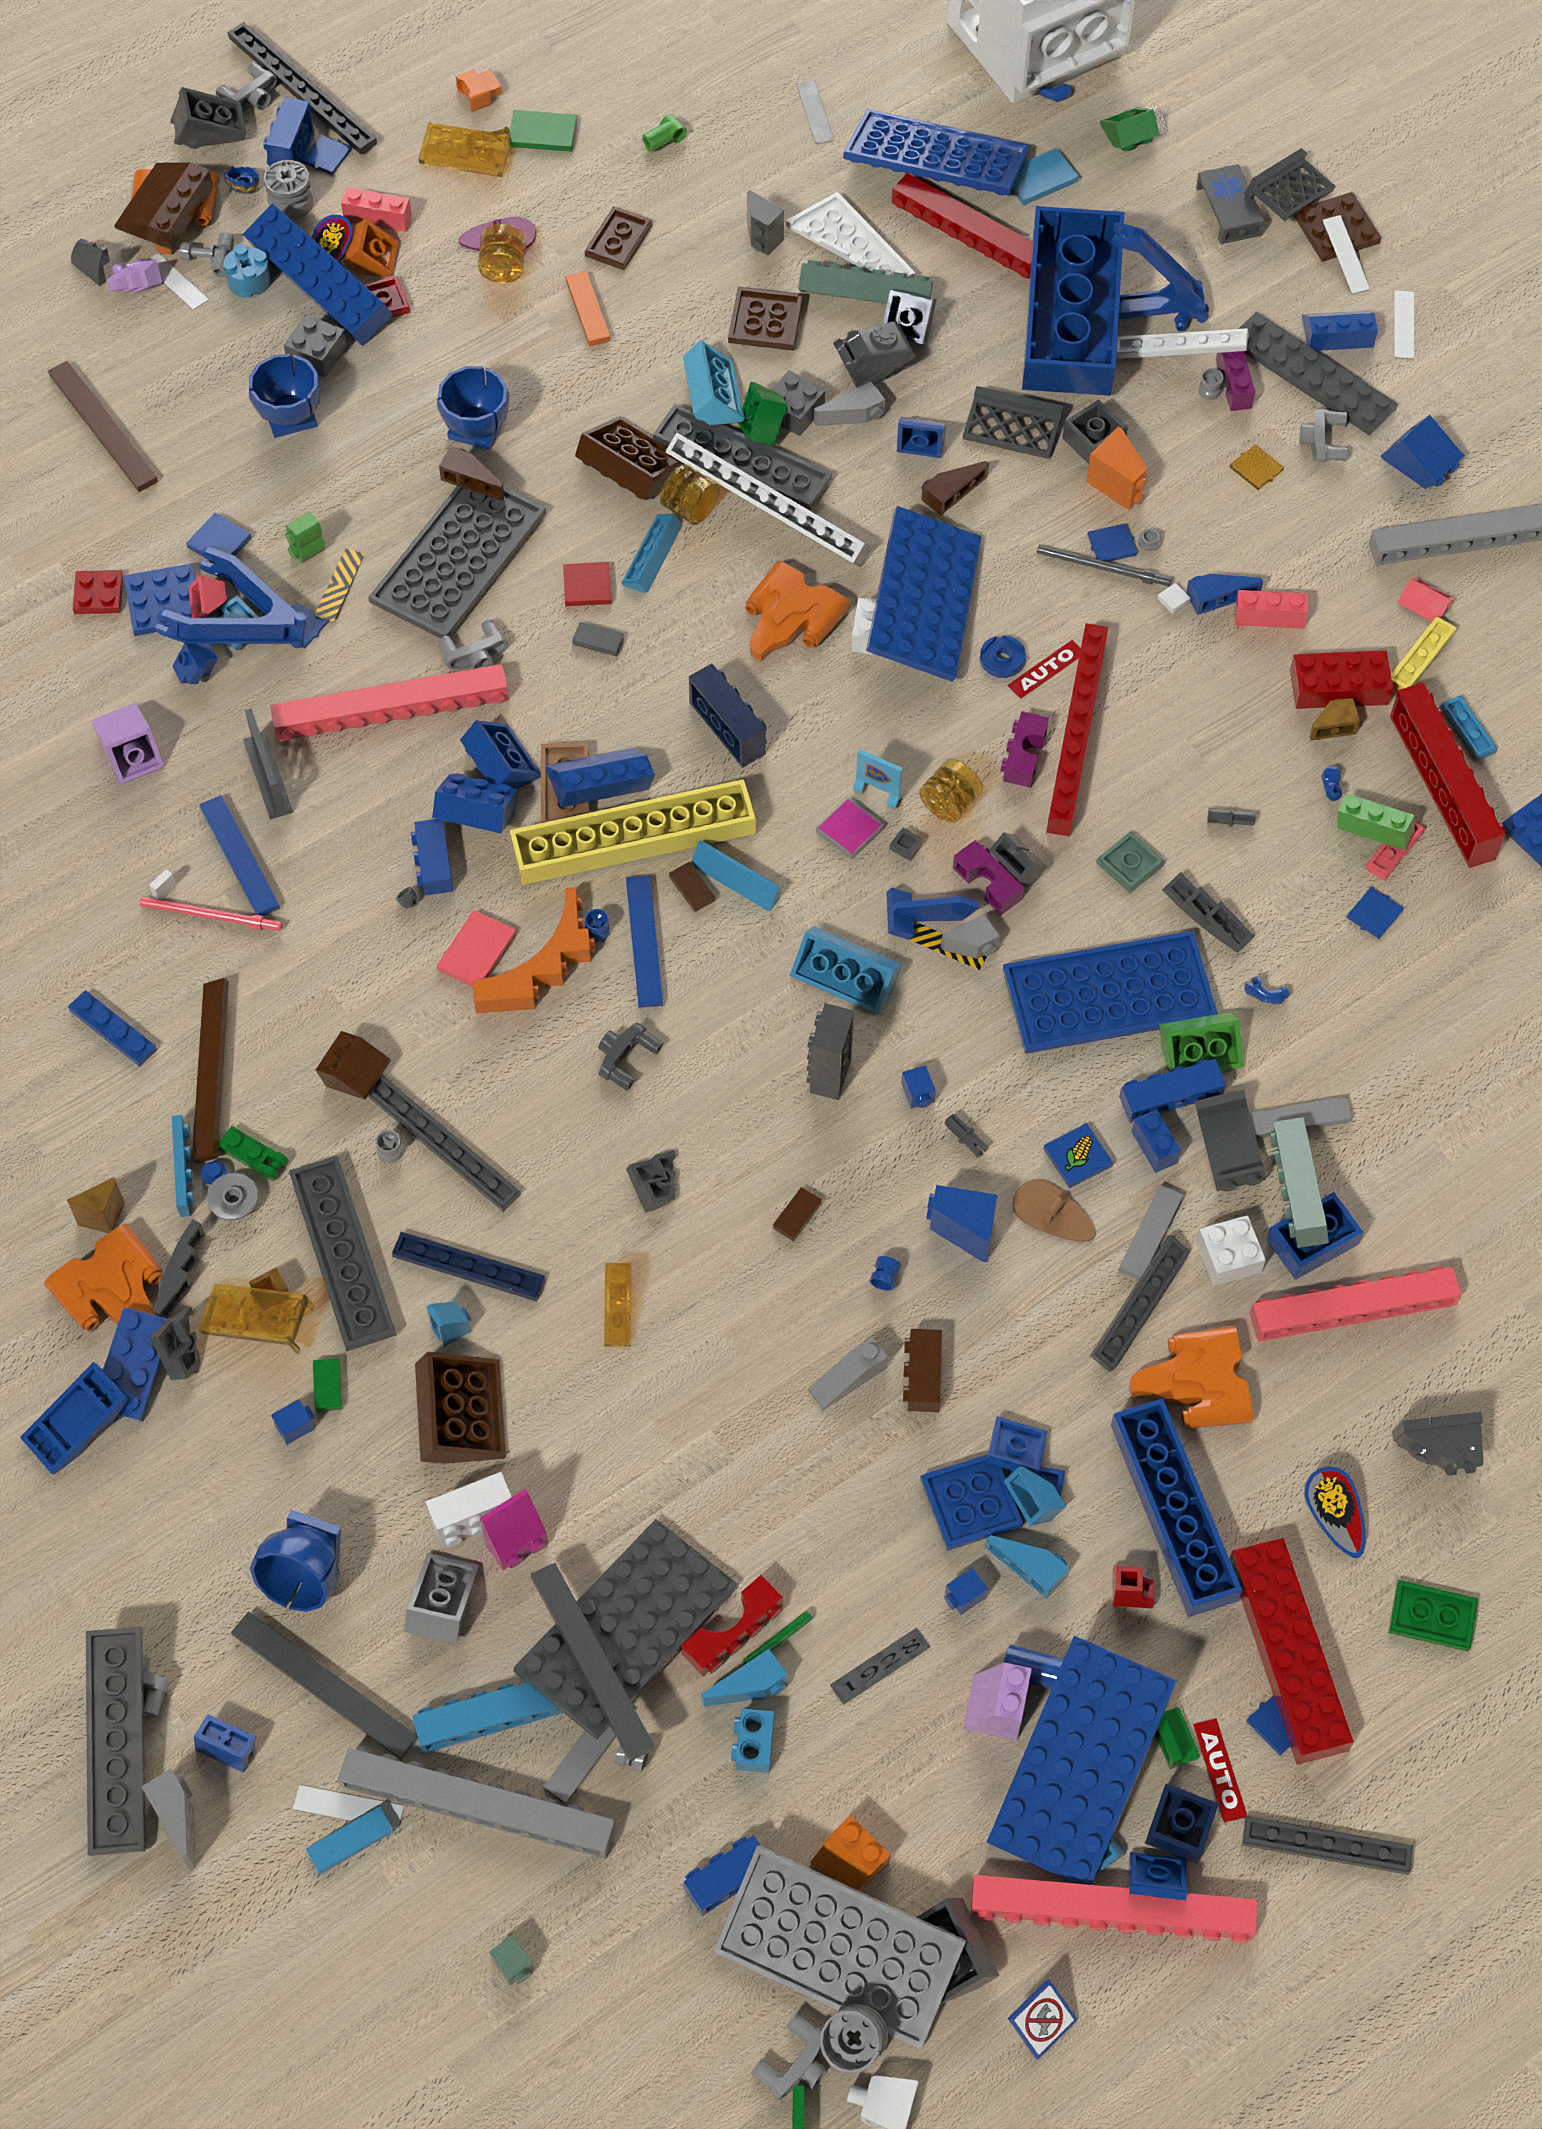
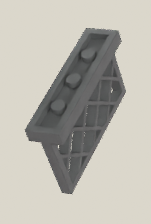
M1300 148L1253 177L1244 194L1249 199L1257 196L1281 219L1286 221L1332 192L1335 185L1305 160L1307 152ZM1301 168H1303L1309 174L1301 173ZM1289 177L1297 178V182L1289 180ZM1303 180L1310 181L1311 185L1304 184ZM1316 183L1321 184L1325 188L1317 187ZM1277 184L1285 186V189L1277 188ZM1291 188L1298 189L1299 193L1291 191ZM1304 190L1312 192L1313 196L1305 194ZM1264 192L1272 193L1273 197L1268 196ZM1278 195L1286 196L1287 200L1279 199ZM1292 198L1299 199L1301 203L1293 202ZM1280 206L1288 207L1289 211L1286 212Z
M976 386L963 439L1049 459L1059 424H1061L1063 406ZM977 406L986 407L989 413L979 417L976 413ZM1002 411L1007 412L1011 418L1001 422L997 414ZM1024 416L1029 417L1033 423L1022 427L1018 419ZM993 417L997 425L987 430L983 421ZM1014 422L1019 430L1009 435L1004 427ZM1051 422L1054 423L1053 429L1044 432L1040 424ZM977 424L984 431L978 435L969 433L970 428ZM1036 427L1041 435L1031 440L1026 431ZM1001 429L1005 437L1000 440L993 439L991 433ZM1022 434L1027 441L1022 445H1018L1012 439ZM1044 439L1048 447L1046 451L1039 450L1034 444Z
M252 708L247 709L245 714L251 737L243 740L269 818L271 820L293 813L267 734L266 732L260 734Z

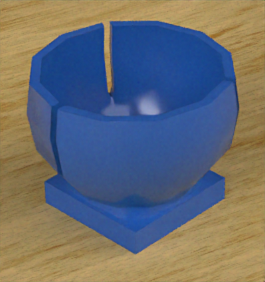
M291 354L273 355L259 362L249 375V398L259 415L269 421L274 438L318 427L314 411L320 404V377L307 359L295 354L293 359Z
M465 366L450 372L439 384L437 408L443 421L449 428L447 433L448 439L487 450L491 449L502 423L507 419L510 394L500 374L487 367L484 371L483 366Z
M291 1510L287 1516L286 1529L268 1535L259 1545L249 1568L254 1584L268 1599L286 1608L299 1584L302 1582L289 1609L308 1612L321 1608L329 1599L340 1573L337 1564L340 1556L341 1527Z

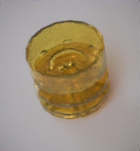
M494 224L483 230L480 238L478 270L483 277L496 283H509L521 277L524 270L523 264L526 249V237L523 232L515 226L508 224Z
M682 464L666 480L661 491L660 503L663 507L670 509L671 512L679 513V516L690 524L698 525L714 508L719 496V485L708 477L701 476L697 470H693L689 465Z
M946 759L935 771L934 775L919 789L920 798L926 808L936 817L948 823L958 821L962 814L968 810V806H971L983 793V785L977 774L969 766L956 759Z

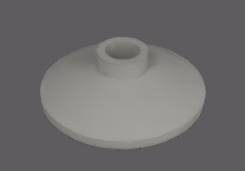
M230 1173L219 1177L211 1184L207 1193V1203L214 1215L224 1220H238L246 1217L253 1211L258 1202V1190L255 1183L249 1177L239 1173ZM233 1198H237V1199H238L237 1202H235V1203H230V1200H231V1199H233Z

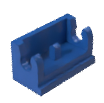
M207 1714L194 1735L195 1751L243 1773L248 1765L247 1759L249 1754L254 1755L255 1735Z

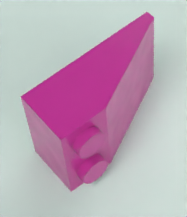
M526 1489L480 1518L485 1545L503 1571L508 1567H516L523 1561V1557L531 1552H539L548 1542L546 1530Z

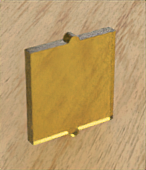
M1256 444L1245 453L1242 452L1240 457L1229 466L1257 490L1268 482H1273V478L1284 470L1281 464Z

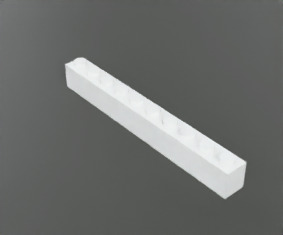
M677 432L666 450L667 454L858 567L861 566L871 549L864 542Z

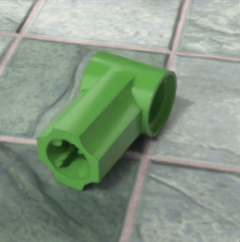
M669 114L661 120L659 126L643 134L642 141L649 152L654 151L670 141L673 143L682 141L687 134V129L674 115Z

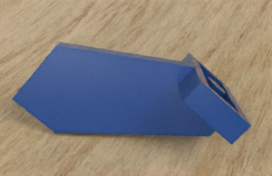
M890 888L886 892L888 934L909 940L914 936L913 921H962L979 908V902L962 896L912 901V893Z

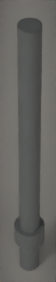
M1040 544L1037 549V554L1140 579L1146 584L1156 583L1168 587L1171 585L1172 578L1155 574V571L1145 569V571Z

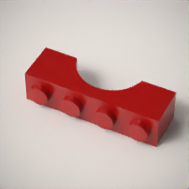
M762 1575L758 1576L741 1592L744 1613L734 1627L723 1632H712L700 1628L681 1645V1654L703 1677L708 1672L712 1674L717 1671L723 1664L722 1660L728 1654L731 1656L736 1654L743 1646L742 1642L747 1637L753 1638L763 1628L762 1624L769 1618L771 1620L775 1619L783 1610V1597Z

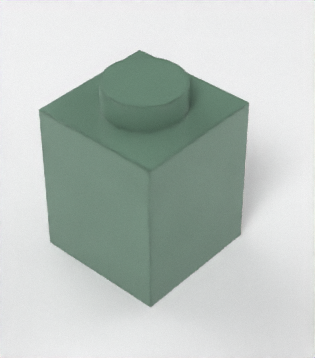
M513 1935L489 1951L491 1959L510 1986L515 1982L520 1984L530 1977V1971L533 1970L532 1962Z

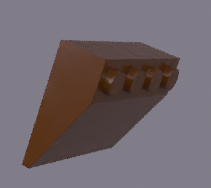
M191 162L156 163L115 223V229L172 250L214 187L210 170Z
M621 416L583 432L575 457L580 459L583 464L591 466L599 471L602 476L612 479L620 487L628 489L636 497L645 501L658 495L687 466L666 453L668 446L654 440L653 436Z
M426 1352L415 1363L420 1461L448 1464L504 1459L506 1457L499 1359Z

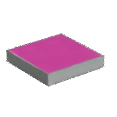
M847 798L816 827V832L849 858L853 859L884 829V825Z

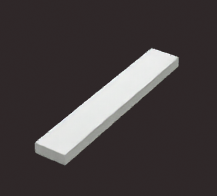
M1248 328L1117 337L1116 359L1247 351L1249 332Z

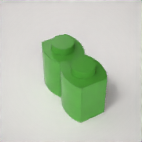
M310 511L286 525L287 533H285V537L289 542L290 547H288V551L293 559H298L303 563L325 549L320 523Z

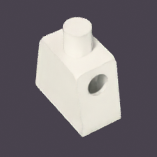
M873 2075L871 2076L868 2089L851 2084L847 2102L863 2106L860 2120L875 2129H906L918 2081Z

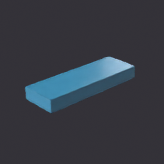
M1461 695L1440 704V710L1475 762L1496 753L1497 747Z
M378 1806L306 1848L321 1875L390 1835L394 1830L382 1808Z

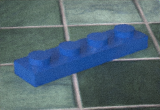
M86 990L68 1006L71 1013L139 1067L157 1051L156 1046Z

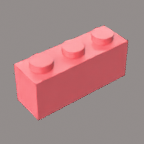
M347 187L341 201L343 217L353 223H359L366 218L377 227L406 232L412 217L410 199L406 197Z
M1238 590L1235 602V625L1304 629L1308 615V593Z

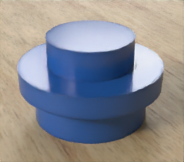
M219 1161L208 1162L201 1171L204 1182L209 1185L219 1177L227 1174L225 1165Z

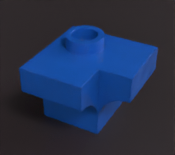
M184 643L172 667L181 683L198 684L202 675H210L218 658L210 644Z

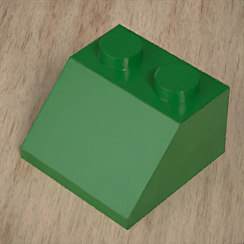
M1136 107L1100 120V125L1113 147L1120 148L1122 151L1134 148V144L1139 142L1141 144L1151 142L1153 137L1160 135L1154 109Z
M751 381L742 406L745 419L737 423L748 440L774 445L775 439L780 435L782 419L788 411L787 403L780 394Z

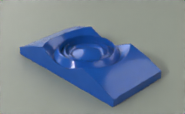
M93 1362L20 1438L50 1473L56 1474L81 1455L88 1442L99 1431L113 1422L127 1402L128 1397L96 1362Z

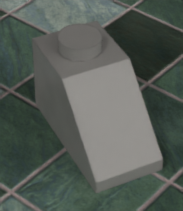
M984 914L942 935L941 948L944 951L977 959L984 955L989 956L998 949L1000 936Z

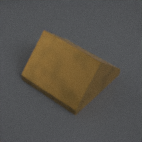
M114 1177L67 1199L78 1226L105 1233L114 1230L125 1203Z

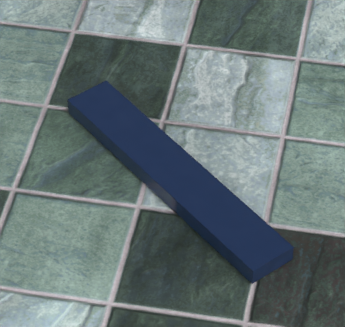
M402 1231L392 1251V1257L536 1302L545 1282V1275Z

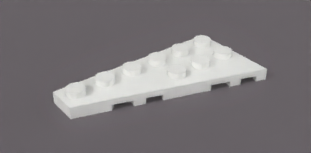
M838 192L785 221V227L850 263L864 268L869 273H872L873 269L886 271L885 275L894 276V272L907 274V278L915 279V272Z

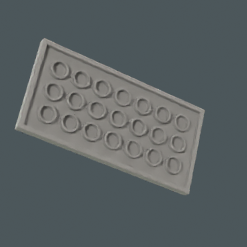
M758 1845L713 1952L838 2011L854 2004L867 2005L881 2015L886 2023L889 2035L922 2049L967 1940Z

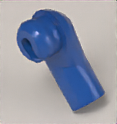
M1062 84L1053 89L1043 85L1039 95L1059 102L1070 96L1072 88L1068 84Z

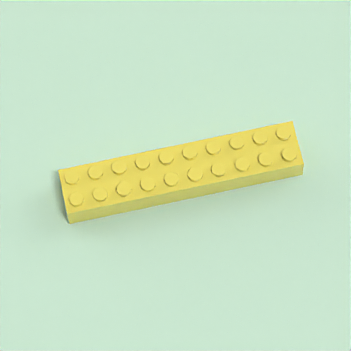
M744 779L513 829L510 830V838L521 884L526 885L697 847L700 840L707 844L753 835L756 834V818Z

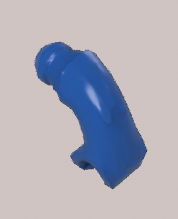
M1205 303V312L1203 314H1196L1195 311L1178 313L1174 318L1176 329L1184 331L1189 319H1197L1200 323L1205 322L1209 318L1207 313L1209 312V306Z
M1328 766L1322 773V781L1327 798L1337 801L1342 796V790L1339 786L1340 771L1335 766Z
M1259 976L1252 978L1253 984H1250L1249 981H1246L1244 984L1246 994L1255 997L1261 1002L1274 1005L1282 1004L1284 999H1287L1290 995V991L1286 987L1271 991L1264 989L1261 986L1262 979Z

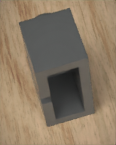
M1004 832L989 849L1022 883L1033 885L1047 868L1034 853L1029 852L1030 849L1017 836Z

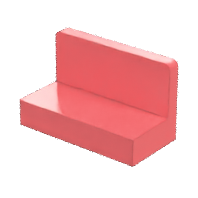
M1413 577L1407 583L1398 603L1432 622L1436 616L1442 618L1446 609L1452 607L1455 598L1419 578Z

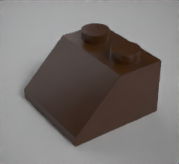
M341 1031L315 1070L326 1087L366 1100L391 1060L363 1038Z

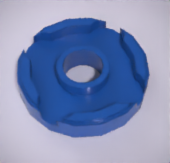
M1005 635L996 638L997 636L991 637L984 642L980 649V663L988 674L997 678H1008L1022 671L1026 662V653L1021 642ZM1005 653L1009 657L1007 659H1000L997 655Z

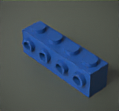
M1204 1059L1190 1067H1176L1163 1075L1160 1073L1153 1074L1146 1080L1139 1082L1137 1080L1129 1081L1122 1086L1119 1098L1129 1123L1134 1122L1135 1118L1156 1109L1161 1114L1195 1104L1197 1100L1222 1095L1225 1091L1226 1083L1216 1059L1210 1061Z

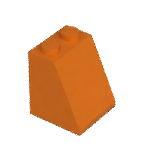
M1119 426L1090 454L1087 483L1130 510L1135 504L1139 505L1145 497L1144 488L1147 483L1148 468Z

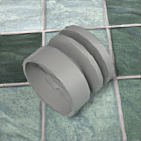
M282 160L268 167L264 174L268 205L270 206L273 203L290 219L303 217L310 212L313 206V194L307 168L300 162L293 160Z
M854 2004L844 2007L828 2019L821 2030L820 2046L823 2056L832 2067L840 2072L856 2073L865 2070L882 2055L887 2046L888 2031L886 2023L876 2010L867 2005ZM859 2031L861 2035L859 2040L855 2042L852 2038L854 2033Z

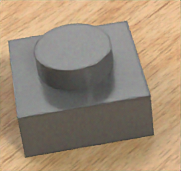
M902 827L890 843L889 849L910 861L922 845L923 838Z

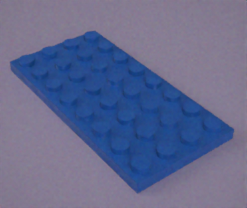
M866 109L844 150L843 159L854 163L869 164L876 168L891 169L894 172H905L916 177L923 176L935 181H945L957 186H967L979 191L985 190L994 192L997 195L1009 196L1029 154L1030 145Z
M897 506L893 513L866 651L953 682L957 675L982 536Z
M1193 931L1003 964L1002 967L1025 1054L1159 1030V1024L1218 1014Z
M1074 1636L986 1843L1075 1884L1092 1885L1177 1680Z

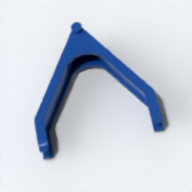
M1118 222L1113 225L1111 230L1121 232L1125 237L1114 235L1112 244L1120 248L1139 252L1170 282L1166 287L1157 291L1120 295L1119 319L1195 311L1196 314H1203L1205 312L1203 284L1200 280L1193 278L1145 230Z
M205 547L201 554L213 558L215 563L202 560L200 569L206 573L228 580L260 609L265 616L260 618H188L168 610H161L156 617L168 622L171 626L168 628L157 624L155 630L159 634L187 644H291L294 648H301L306 623V615L304 613L296 612L237 557L211 547Z

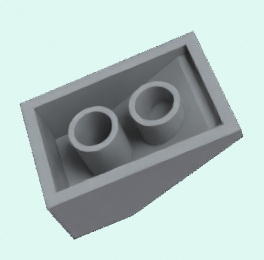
M427 1553L406 1610L404 1632L457 1644L465 1621L479 1565Z
M170 1768L141 1787L191 1871L195 1868L193 1806L188 1798L193 1796L181 1773L175 1776Z

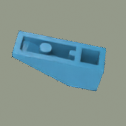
M992 1535L986 1540L985 1548L1046 1599L1068 1575L1069 1567L1066 1560L1058 1554H1052L1049 1550Z
M767 1649L702 1693V1704L706 1707L762 1699L770 1694L775 1696L786 1688L785 1684L788 1683V1674L770 1649Z

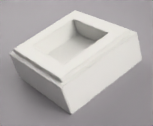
M1176 583L1158 594L1157 598L1172 614L1190 603L1191 599Z
M167 869L149 885L153 898L162 900L176 887L173 874Z

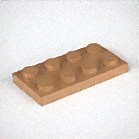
M588 743L541 744V823L589 813V802L561 808L545 768L546 765L589 757Z

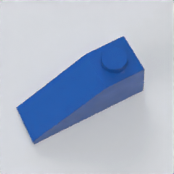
M1207 574L1196 576L1189 580L1186 594L1191 598L1190 602L1197 615L1235 603L1238 590L1261 591L1263 580L1260 577Z

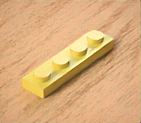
M1436 616L1392 672L1393 687L1400 690L1415 685L1454 635L1456 627Z

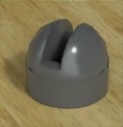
M407 887L397 895L396 900L403 907L411 908L413 907L412 903H417V895L411 887Z

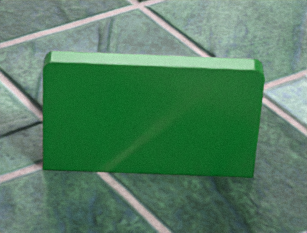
M1176 1707L1165 1711L1155 1736L1169 1769L1199 1759V1751L1180 1708Z

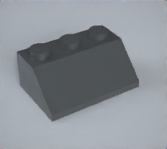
M947 1898L917 1916V1918L967 1940L941 2004L977 1990L1000 1976L963 1898Z

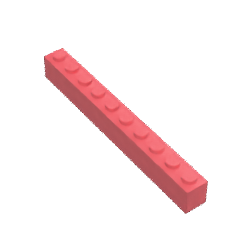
M499 664L271 704L270 709L276 740L280 741L303 736H314L325 732H337L348 728H360L376 723L383 724L387 721L406 720L410 717L421 715L429 716L438 712H451L461 708H474L489 703H500L509 700L503 665Z
M974 1875L971 1915L977 1916V1919L981 1921L1005 1918V1922L1014 1924L1022 1923V1920H1029L1038 1926H1049L1050 1922L1062 1923L1061 1926L1064 1928H1078L1079 1925H1086L1095 1931H1105L1109 1927L1118 1928V1931L1121 1933H1135V1930H1144L1146 1934L1152 1936H1161L1164 1932L1175 1933V1937L1191 1938L1192 1935H1201L1203 1939L1209 1941H1218L1220 1937L1232 1938L1231 1941L1235 1943H1248L1256 1935L1257 1899L1187 1893L1185 1901L1129 1894V1888Z

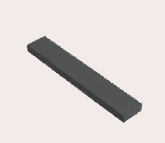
M1172 1235L1167 1236L1090 1354L1108 1372L1114 1370L1190 1252Z
M1246 1816L1244 1819L1242 1846L1409 1875L1411 1871L1413 1845Z

